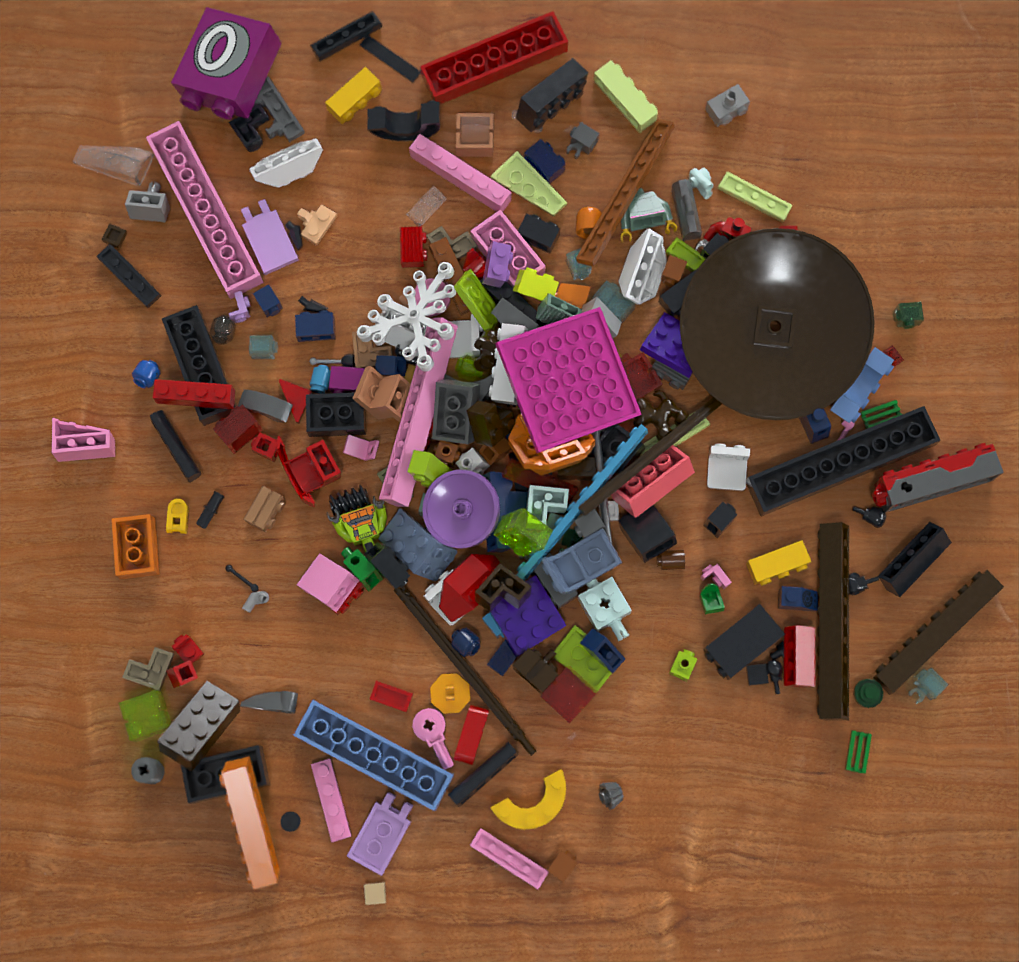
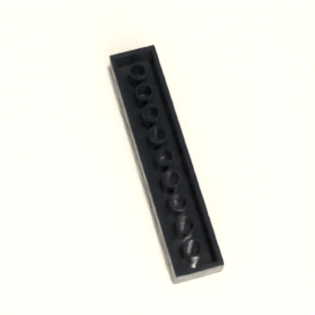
M922 406L747 478L746 485L762 517L931 448L941 440L925 406Z

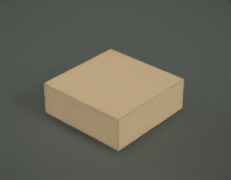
M385 882L364 884L366 905L386 903Z

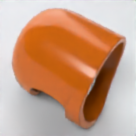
M584 207L578 211L576 215V235L580 238L587 239L589 237L588 234L584 233V229L594 228L602 214L598 208Z

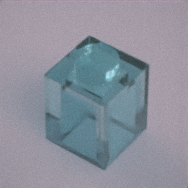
M250 335L249 354L252 359H275V353H278V342H275L273 335Z

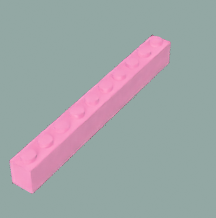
M442 317L430 319L440 324L449 323L454 329V336L449 340H443L436 330L428 326L426 328L424 336L429 339H437L441 344V348L437 352H432L430 348L426 347L427 355L434 361V366L431 370L424 372L416 364L380 493V500L394 506L409 507L416 480L407 471L413 451L424 452L434 415L436 382L444 379L453 342L456 337L458 326Z

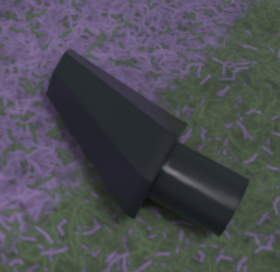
M288 221L285 226L290 231L289 235L297 250H300L303 246L300 226H295L291 221Z
M303 295L298 300L304 306V311L319 313V311L328 310L327 307L312 299L310 301L307 300Z
M783 640L776 646L777 650L769 654L772 660L780 657L784 659Z

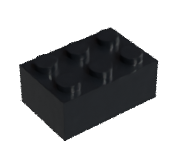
M354 393L306 394V432L309 437L366 435V410L352 399Z

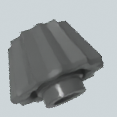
M610 782L599 785L600 801L609 810L614 809L623 801V791L619 784Z

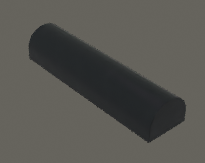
M371 11L311 44V49L317 60L321 62L381 29L382 23L376 14Z
M160 410L151 414L150 420L186 480L191 483L199 478L202 474L164 411Z
M506 742L455 787L448 796L458 807H461L518 756L517 751L509 742Z

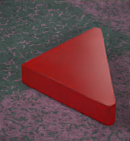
M280 379L279 383L286 400L293 405L291 412L296 423L299 424L306 410V394H312L313 392Z

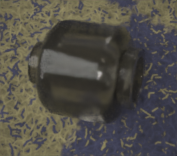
M228 316L216 317L212 320L209 335L215 343L227 344L234 338L236 324Z

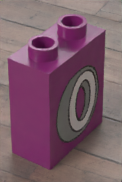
M206 7L171 82L181 95L180 103L194 111H200L201 106L211 108L215 115L226 120H231L233 115L248 119L282 44L269 23Z

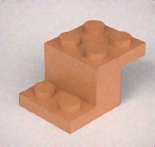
M368 366L363 372L352 399L378 420L394 417L398 422H401L411 384L400 374L383 377L372 366Z

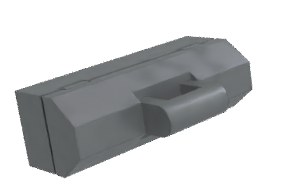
M686 179L679 180L672 184L671 192L682 241L701 238L702 230L691 181Z

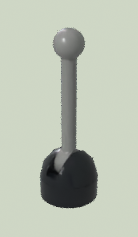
M354 354L344 355L341 360H316L311 358L309 361L311 365L316 363H340L343 367L355 368Z

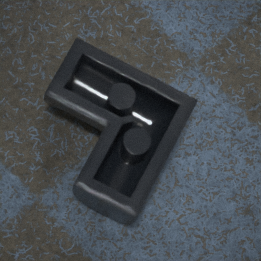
M258 104L252 108L248 119L238 116L229 121V125L246 150L254 152L263 144L262 138L255 129L270 121L262 106Z

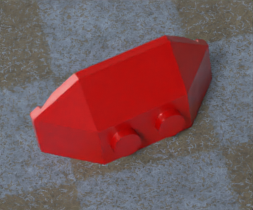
M470 554L443 580L439 609L450 622L459 619L479 605L475 602V592L495 568L501 564L495 555Z

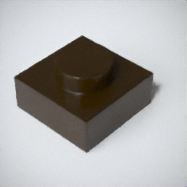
M109 223L101 240L120 249L128 232Z

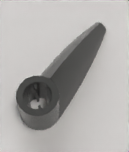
M289 691L262 693L242 701L240 706L295 714L298 693Z

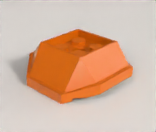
M522 414L517 416L515 425L508 438L509 445L523 468L531 469L541 476L580 463L595 446L594 437L592 434H588L536 453Z

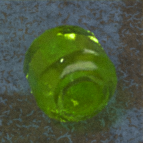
M467 354L459 357L455 366L457 376L471 382L475 381L477 377L481 378L483 372L477 371L473 365L477 358Z

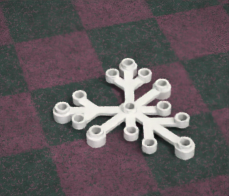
M442 262L438 267L437 276L428 289L425 284V274L422 271L414 273L413 278L418 284L421 298L418 305H416L415 300L416 291L412 286H407L403 290L409 308L394 302L390 295L383 294L379 296L377 303L381 310L389 311L392 309L403 316L389 320L381 316L377 310H371L368 313L369 320L372 323L377 322L379 324L370 327L368 325L360 326L357 330V336L363 342L373 340L376 345L380 346L384 344L385 338L392 327L409 323L413 325L415 339L410 347L403 349L402 355L406 360H412L418 349V367L424 372L431 370L434 366V361L427 355L426 347L430 348L432 352H437L440 350L441 344L435 338L429 339L423 336L421 324L436 330L443 340H449L454 336V329L449 323L440 324L426 317L435 313H443L446 310V305L440 299L455 296L456 290L451 284L446 285L442 291L436 292L444 279H450L454 275L452 265L448 262ZM434 302L433 306L425 308L428 303Z

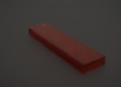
M513 459L509 461L502 472L503 478L527 488L530 485L569 489L568 504H570L578 492V486L549 474L541 476L531 469H524L520 462Z

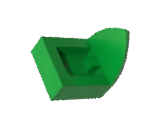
M713 583L706 585L701 590L699 596L705 615L724 611L725 606L719 587Z

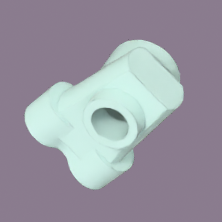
M696 168L692 169L689 172L688 179L691 181L692 188L696 187L704 199H708L713 194L711 189L714 186L708 170L705 168L699 171Z

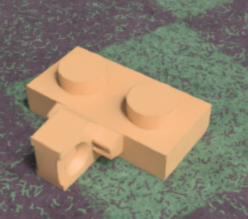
M323 205L316 212L311 211L310 213L301 208L297 215L299 216L298 218L304 221L303 225L306 226L301 236L318 245L336 219L337 214Z

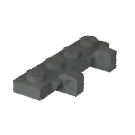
M267 75L253 107L260 104L263 108L266 107L273 117L272 127L265 129L270 139L278 135L280 137L284 135L288 142H291L305 134L304 129Z

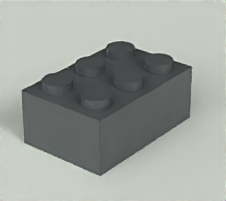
M448 379L436 382L432 439L461 444H470L475 441L466 410L479 400L480 384Z

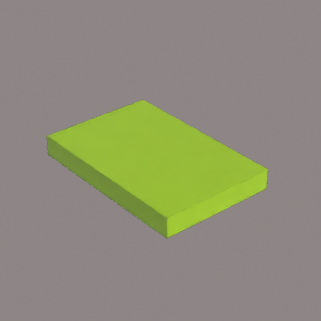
M469 269L454 285V288L485 331L491 329L498 321L491 313L496 307V303L474 272Z
M575 625L554 650L556 652L554 659L597 693L612 673L580 644L587 634Z

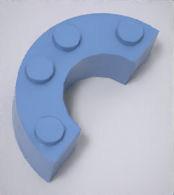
M875 347L869 354L868 360L854 384L837 399L830 411L848 423L851 421L855 423L860 416L858 410L860 408L864 409L870 401L867 399L871 392L875 394L881 385L878 383L884 374L888 376L894 368L891 365L894 359Z

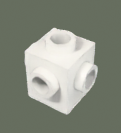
M474 448L463 453L456 462L460 468L459 470H469L483 475L484 471L490 467Z

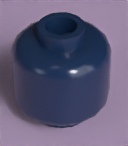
M469 628L457 629L452 634V648L462 656H473L480 649L479 636Z

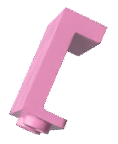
M319 554L302 576L297 586L337 612L359 580L349 571Z

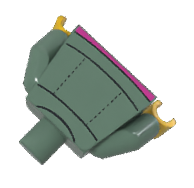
M639 188L621 219V229H623L621 242L623 243V236L625 235L630 237L631 242L632 235L629 232V228L631 231L665 225V221L667 223L665 233L667 235L670 234L669 226L674 229L675 233L677 225L671 220L673 217L669 204L660 197H657L654 192L644 193V190Z

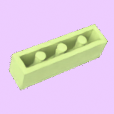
M611 60L594 73V82L639 133L657 120L658 110L655 105L650 104L646 100L645 94L641 90H637L632 79L623 74V70L618 64L615 65Z

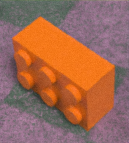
M151 514L112 518L115 576L119 579H130L159 575L155 518Z

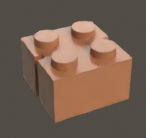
M457 113V157H493L494 114Z

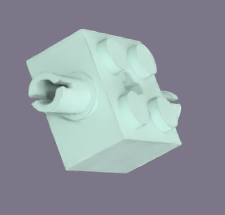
M613 577L603 582H598L597 579H594L587 583L588 589L578 595V601L594 629L599 632L606 627H611L618 642L623 640V637L624 639L628 637L629 634L621 620L629 615L632 610ZM601 601L609 603L607 609L604 606L600 607Z

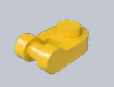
M174 499L168 505L166 532L187 534L188 505L182 499ZM174 519H180V524H174Z

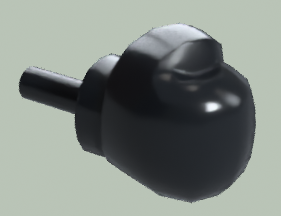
M854 506L852 510L864 515L862 520L872 524L875 528L882 527L886 521L887 515L882 507H867L866 511Z
M857 573L849 574V594L857 595L869 589L867 584L879 581L878 576L866 580L865 576L860 577Z
M770 660L766 664V670L770 676V681L774 683L775 695L780 694L778 681H782L783 667L780 662Z

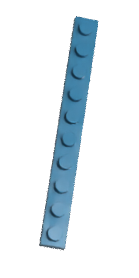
M641 424L639 427L633 428L629 434L630 438L626 443L623 441L616 450L618 453L614 458L611 456L605 462L604 470L601 473L598 471L592 478L593 483L589 488L586 486L580 492V499L577 502L573 501L567 508L568 513L565 517L561 516L554 524L556 526L551 533L547 532L542 538L543 543L539 548L536 546L529 554L531 558L518 567L516 575L526 581L541 563L542 559L551 551L580 516L581 513L578 507L609 481L647 435L648 429Z

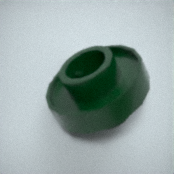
M873 679L861 680L856 684L853 691L855 701L864 708L876 707L881 703L884 694L882 686Z

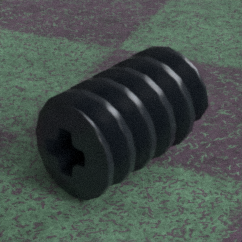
M361 485L358 486V491L352 487L351 494L347 490H344V496L337 492L336 499L329 495V503L334 516L336 515L334 509L338 511L339 515H342L343 510L348 513L350 508L357 510L358 505L360 508L365 507V503L368 506L371 505L367 490Z

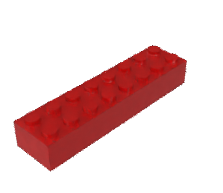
M554 11L421 65V77L432 100L439 102L441 105L568 52V39Z

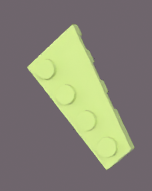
M517 151L490 176L491 179L552 216H555L567 205V202Z

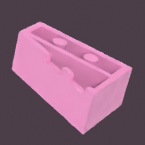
M52 418V454L58 462L115 457V438L110 430L88 425L81 426L74 422L68 423Z

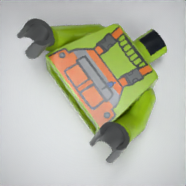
M375 495L373 496L372 505L339 515L338 511L334 509L336 512L334 517H330L327 512V517L332 521L337 534L348 543L353 542L355 546L362 544L365 553L375 545L373 540L380 537V533L384 531L387 521L385 505H383L384 501H376Z

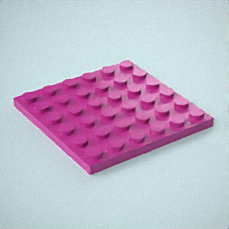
M601 307L495 343L536 453L642 415Z

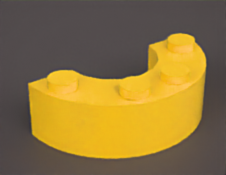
M560 769L543 779L546 787L545 795L542 801L535 807L528 809L520 808L507 798L490 808L502 822L511 827L524 830L541 827L558 814L564 803L566 795L564 774Z

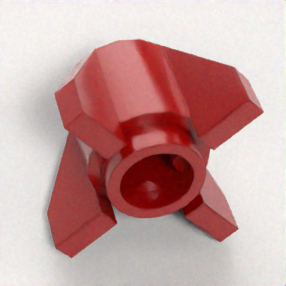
M472 248L465 258L462 268L464 273L471 269L480 281L484 276L486 259L480 251L477 253Z

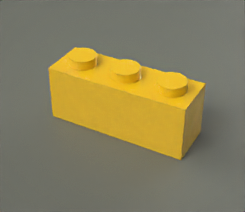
M366 67L363 68L325 102L327 110L341 124L345 121H350L359 109H363L371 98H375L380 94L382 90L380 81Z
M802 540L748 560L746 565L754 585L760 583L761 586L771 583L772 578L778 577L782 579L789 576L791 571L796 570L798 573L808 569L807 565L811 563V559Z

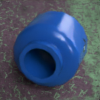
M142 360L132 372L133 382L140 388H150L154 385L155 379L160 377L161 373L156 362Z

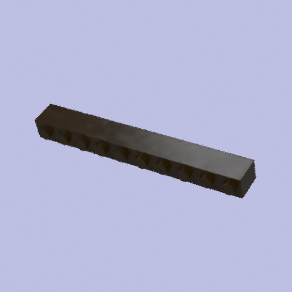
M842 522L820 524V530L818 531V539L820 541V549H818V558L820 560V568H818V577L820 579L818 597L820 598V606L817 610L819 616V626L817 628L819 636L817 648L819 665L817 667L819 684L817 686L819 704L817 706V713L819 719L849 721V525Z

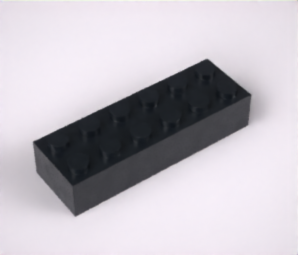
M197 305L162 318L185 381L229 384L203 315ZM235 401L234 409L195 407L203 426L239 413Z

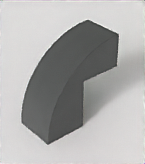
M244 390L237 407L249 413H260L276 422H287L293 405L271 395L253 390Z

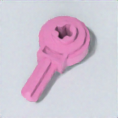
M423 709L413 719L414 733L421 740L427 741L429 747L433 746L444 770L448 769L454 763L443 742L446 739L443 734L446 724L445 719L435 709ZM428 719L430 722H434L432 730L424 728L425 720Z

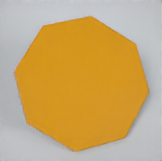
M457 673L441 674L430 687L431 703L443 714L460 713L470 701V685Z

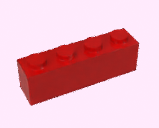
M155 379L153 399L157 404L234 409L236 391L231 384Z

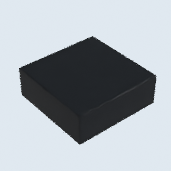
M766 664L746 666L748 686L769 683Z

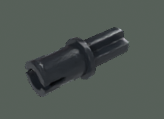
M216 491L213 492L207 505L203 506L204 510L196 522L199 527L206 529L214 514L217 515L216 511L225 498L223 495Z

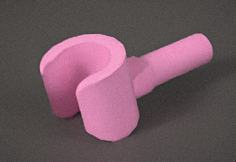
M844 420L842 425L845 429L838 440L845 438L855 423L852 421L848 423Z

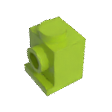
M686 649L683 652L679 651L669 674L687 682L697 661V658L694 657L695 654ZM686 660L688 666L683 667L681 661Z

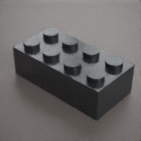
M572 58L521 97L516 119L530 133L536 128L540 129L545 124V121L553 119L558 111L566 109L571 101L577 100L582 96L583 88L587 83L588 72Z
M256 745L203 758L193 771L181 765L188 803L195 804L224 797L227 791L221 785L220 775H222L225 763L250 756L258 788L270 786L263 746Z

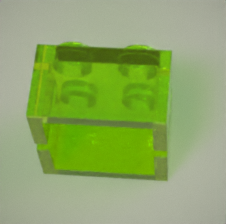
M521 508L513 513L502 516L493 535L502 544L512 548L517 555L524 557L533 552L544 550L553 530L526 509Z
M154 690L119 703L123 719L128 721V723H125L130 741L137 742L163 733L171 725L168 712L163 711L167 708L162 692L159 690Z

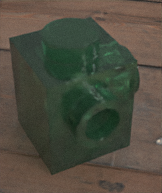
M922 302L899 303L893 311V319L897 322V327L911 329L915 326H920L924 320Z

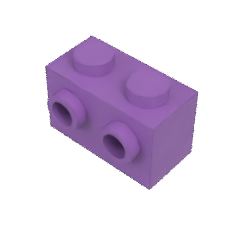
M492 242L488 248L482 284L501 288L505 281H508L510 276V270H507L508 263L511 264L513 252H511L512 245Z

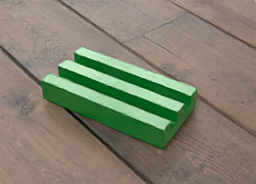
M897 400L862 411L860 415L866 429L903 415L900 412V407L897 405ZM892 406H893V408H894V409H891V410H888V411H885V412H882V413H879V414H876V415H874V416H871V417L866 418V415H869V414H872V413H875V412H878V411L887 409V408L892 407ZM893 413L897 415L870 425L868 423Z
M851 731L845 770L866 774L872 734ZM855 736H859L854 767H851ZM863 737H864V738H866V741H865V747H864V753H863L862 766H861V769H859V762H860V756H861V750H862V743H863Z

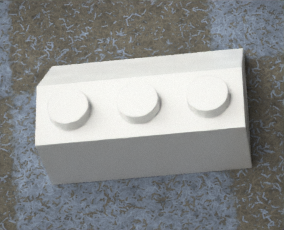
M392 309L382 311L380 314L389 320L403 316ZM405 323L392 327L385 338V342L393 345L395 348L399 344L400 350L410 346L415 339L413 325ZM421 324L422 333L424 336L427 326ZM418 349L415 353V357H419Z

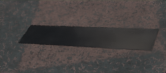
M369 35L359 44L411 82H414L421 74L419 69Z

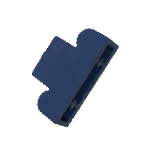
M488 472L482 476L493 485L500 502V515L494 531L486 539L487 552H505L518 545L519 537L517 534L533 530L525 529L528 492L510 491L513 486V480L509 474L504 472Z

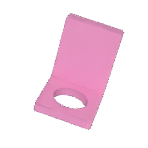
M347 435L343 453L364 461L375 459L379 441L369 442L352 435Z

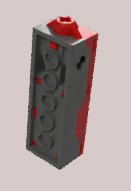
M982 443L974 446L975 449L969 451L967 448L961 449L952 456L949 454L941 455L938 457V460L932 462L931 459L921 461L920 465L915 467L911 464L902 467L901 471L894 472V470L884 472L883 476L879 477V480L874 484L873 501L876 506H882L883 511L887 513L992 482L1004 473L994 445Z

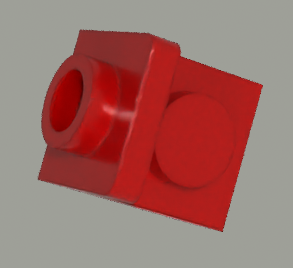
M187 634L177 637L174 640L175 644L171 646L184 662L191 660L193 664L204 655L194 640Z

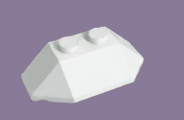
M317 138L311 141L300 142L262 159L255 166L251 167L250 171L255 181L279 188L312 173L323 149Z
M646 229L631 246L618 281L623 297L637 305L656 296L661 276L667 263L663 237L651 229Z

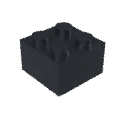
M618 424L608 427L600 437L603 464L611 456L614 458L618 453L616 450L623 441L626 443L630 438V433ZM642 442L638 444L615 472L616 474L622 472L645 450ZM593 448V449L591 450V454L595 457L594 448Z

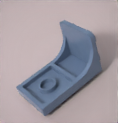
M401 508L378 538L383 544L389 546L396 553V557L414 574L433 581L439 579L457 554L455 548L440 543L410 514Z
M600 529L559 554L542 559L544 563L542 564L543 570L547 575L550 574L553 579L551 582L553 588L561 594H570L622 564L604 529Z

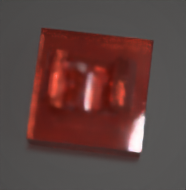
M893 345L883 351V353L894 359L891 364L894 368L904 361Z

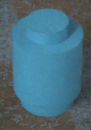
M318 365V367H314L309 384L312 392L325 394V391L328 390L331 374L328 366Z

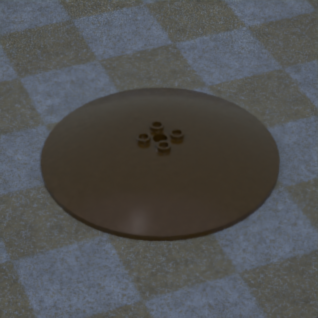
M772 228L752 231L740 235L716 249L700 265L692 277L683 299L680 314V336L683 351L699 383L711 396L726 407L740 414L763 420L777 421L801 418L813 414L816 409H824L835 402L854 384L868 360L874 338L875 321L871 296L855 265L846 255L827 241L815 235L793 229ZM774 321L778 322L781 326V329L777 332L770 329V324Z

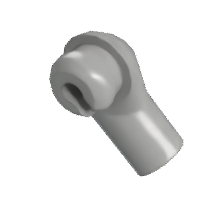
M265 591L251 593L242 609L250 613L255 605L267 603L269 601L268 593Z

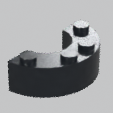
M436 101L421 103V108L411 113H396L381 106L367 109V130L371 134L386 140L415 141L419 134L429 138L440 129V103Z

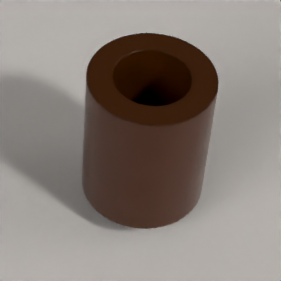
M668 550L657 555V567L661 566V570L685 569L684 550Z

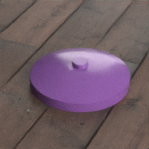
M469 470L447 472L430 485L424 497L423 518L425 525L436 540L449 547L470 548L482 543L492 534L499 520L500 502L497 492L485 477Z

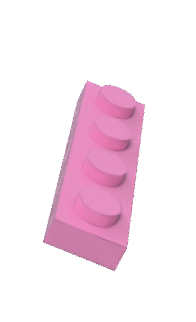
M331 759L311 764L331 841L335 842L351 837Z
M481 828L470 845L537 889H539L548 874L547 870Z

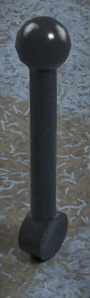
M232 565L225 567L227 572L233 573L251 587L253 592L259 590L258 585L252 584L233 569Z

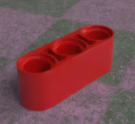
M470 704L453 760L473 766L489 710Z

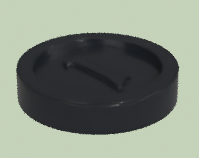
M286 812L281 817V827L288 832L296 831L301 824L300 816L295 812Z

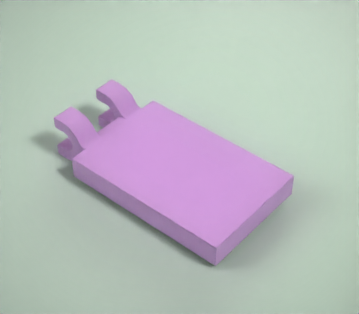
M264 199L258 202L263 213L252 217L248 207L241 209L247 222L242 224L264 274L267 275L299 259L277 211L270 212Z
M390 792L387 793L382 804L375 803L347 854V857L381 876L411 823L406 818L413 808V805L408 802L404 803L401 811L391 807L396 796Z

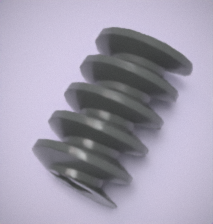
M147 757L136 760L131 768L133 778L137 782L145 784H156L163 779L165 774L161 762Z

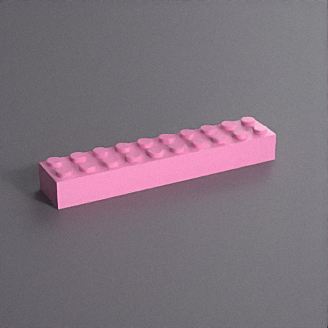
M178 121L147 136L146 138L229 298H234L235 292L242 291L244 293L264 283L181 123Z

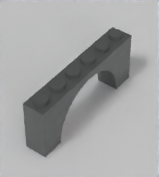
M503 297L491 312L501 325L502 323L522 325L528 331L541 327ZM447 374L444 375V379L458 381ZM492 375L480 381L469 382L480 384L479 401L485 402L491 399L489 397V389L494 382Z

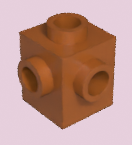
M440 440L439 444H435L432 452L434 456L451 468H454L455 462L461 456L459 445L455 442ZM443 450H447L450 452L448 454H444Z

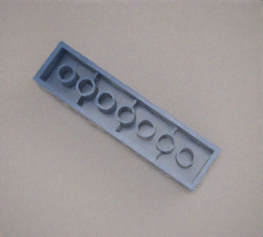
M312 700L294 733L295 737L435 812L454 777L453 774L314 700Z

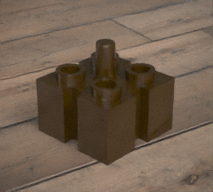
M528 648L514 663L513 670L543 696L558 679V669L550 662L556 656V652L550 649L543 657L535 648L533 651Z

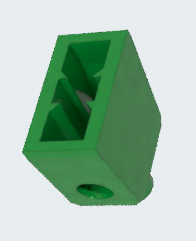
M347 547L341 552L345 559L343 563L368 592L383 580L377 569L358 549L353 551L350 547Z

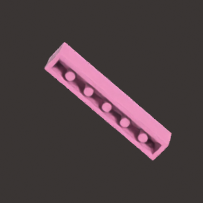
M419 134L410 146V156L496 212L499 210L503 212L511 202V191L423 135Z

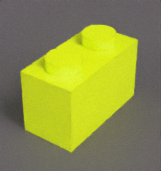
M526 267V270L519 269L512 291L542 301L548 293L555 296L559 282L554 281V276L545 273L543 276L536 274L537 270Z

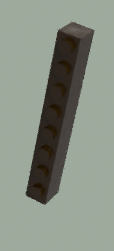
M988 570L983 573L977 572L971 578L973 582L969 586L965 584L957 591L959 595L955 599L951 597L944 604L946 608L942 612L939 610L930 617L932 621L928 625L924 623L916 631L918 635L915 638L909 637L902 644L904 648L900 652L898 650L893 652L888 657L890 661L886 665L882 663L875 670L877 674L873 678L889 695L901 687L1004 588Z

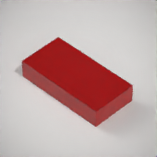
M376 681L370 700L407 713L413 693Z

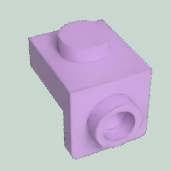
M242 291L234 293L239 310L229 313L232 322L240 323L250 317L248 307H251L248 296L244 297Z

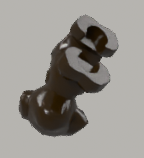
M500 322L495 323L491 329L485 330L482 336L477 338L474 343L476 349L481 350L482 348V354L473 363L477 371L492 374L493 366H496L495 343L500 341L497 339L498 329L502 327Z
M656 390L653 396L661 399L660 405L655 409L645 398H638L636 401L642 415L633 418V425L639 427L641 424L643 426H647L650 423L658 429L656 438L660 441L672 431L667 424L671 417L675 418V425L678 426L689 417V414L677 407L674 401L667 397L665 392Z

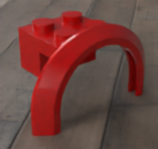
M280 436L277 437V454L293 488L303 503L315 507V502L310 493L341 478V472L324 440H321L307 447L305 453L289 460L284 443Z

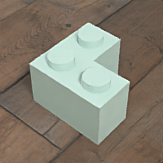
M530 485L527 495L525 529L544 530L547 512L565 514L569 489Z

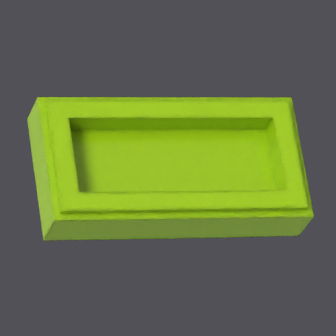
M678 237L666 250L668 256L672 255L687 261L686 268L691 272L698 269L705 261L699 252Z

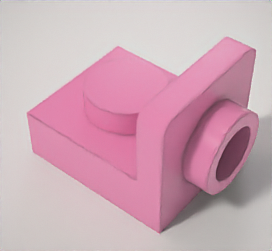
M710 564L702 570V581L712 574L714 576L712 580L718 587L725 589L732 583L718 564L714 567Z

